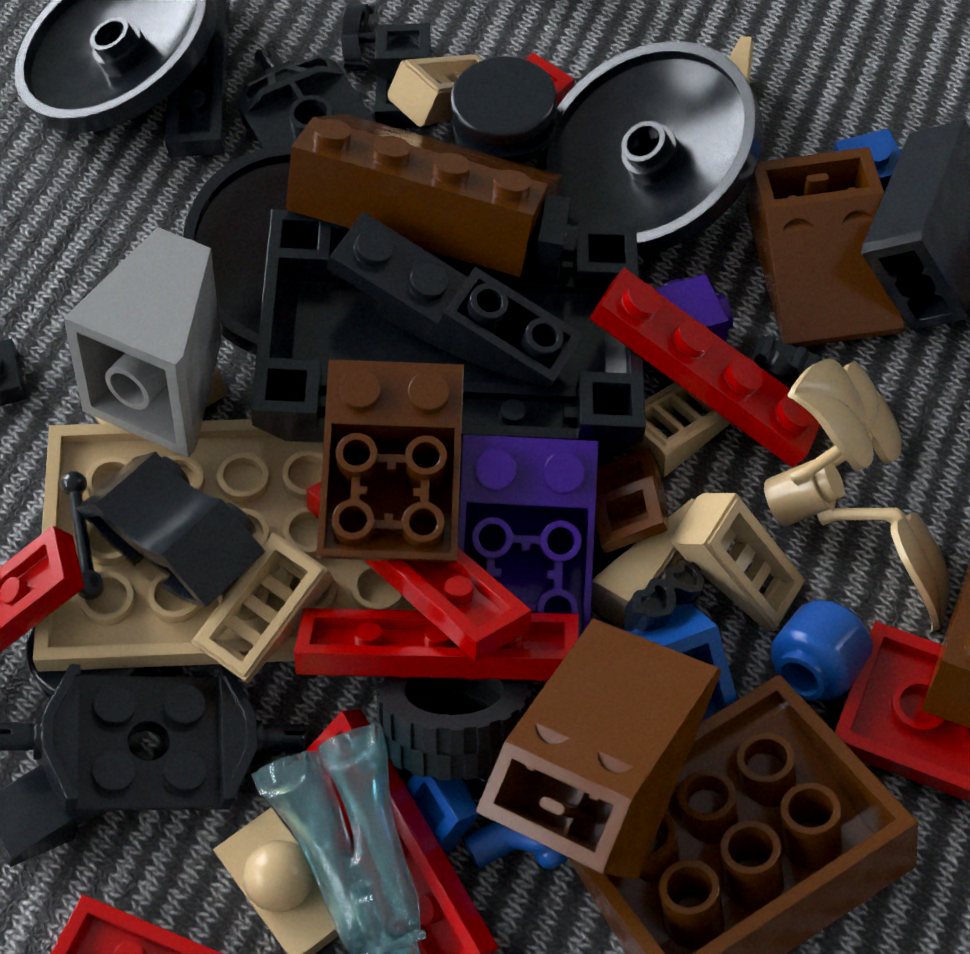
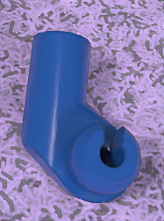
M492 821L462 838L465 848L478 870L516 849L533 851L536 862L546 869L557 867L568 860L567 856L496 821Z

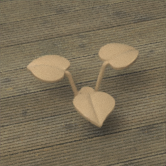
M829 358L812 364L796 380L788 393V397L799 403L816 418L834 446L814 460L766 479L764 492L768 506L776 520L783 526L792 525L814 515L818 516L822 525L842 520H884L891 524V535L899 557L920 593L931 618V632L939 630L943 625L948 608L950 581L944 556L921 517L915 512L905 516L896 507L835 508L836 500L844 496L843 481L836 466L847 460L855 470L865 469L873 461V448L882 463L888 464L897 460L900 456L902 445L897 421L884 398L876 390L868 374L858 363L851 362L842 367L839 362Z

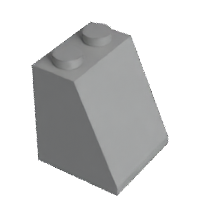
M157 227L64 317V323L82 411L189 458L197 447L221 345L211 248Z

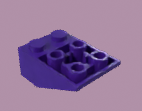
M463 434L461 443L457 547L531 609L532 613L579 614V638L590 623L598 441Z

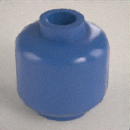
M814 600L801 605L774 638L771 644L770 657L776 676L780 674L804 700L828 702L841 698L851 688L872 653L873 643L869 630L851 609L832 601Z

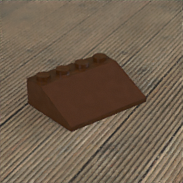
M348 114L312 117L291 146L286 210L347 228H351L361 213L365 212L424 250L521 277L539 238L546 195L558 196L563 185L564 175Z
M778 674L701 722L638 880L602 874L569 857L567 858L627 954H787L917 866L918 821L790 684Z

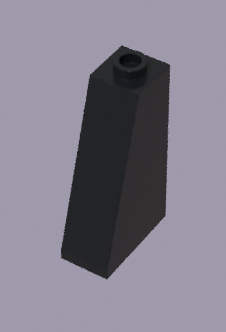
M966 119L909 134L862 245L861 254L910 330L969 319L970 127Z

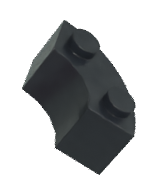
M157 452L134 457L76 508L97 532L133 566H136L143 558L147 559L169 576L161 583L163 589L188 603L201 607H207L266 552L253 537L256 533V528L244 511L232 503L226 504L223 499L209 497L192 487L189 478L181 467L169 457H160Z

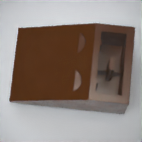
M869 147L760 161L756 164L749 180L746 212L783 343L794 347H804L904 332L905 327L902 316L861 254L863 242L884 195Z
M329 359L317 558L457 563L463 364Z
M593 618L505 740L476 812L602 874L638 880L722 669Z

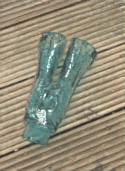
M373 723L336 735L317 746L319 751H304L279 759L251 774L257 791L278 812L298 841L316 878L333 925L349 954H357L362 951L364 952L361 954H421L417 942L426 939L425 930H420L419 898L405 860L395 824L389 783L388 751L381 724ZM333 782L339 792V795L342 799V802L344 804L350 821L354 838V847L352 845L345 824V820L335 793Z

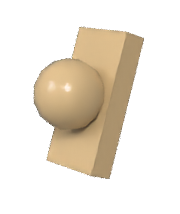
M272 807L213 849L218 859L286 954H315L355 924L351 913L311 861L309 854L302 849Z

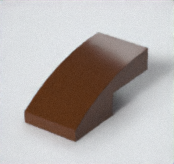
M650 447L597 467L595 521L600 545L605 554L668 531L669 519L659 464Z

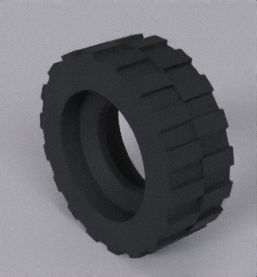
M383 676L384 681L379 682L376 689L378 745L381 746L383 756L385 758L389 757L392 760V765L400 770H409L412 772V775L423 778L430 776L436 777L437 780L451 781L454 778L469 780L479 778L481 775L491 774L505 740L532 704L531 683L529 680L516 679L470 680L465 678H398ZM446 713H467L462 715H442Z

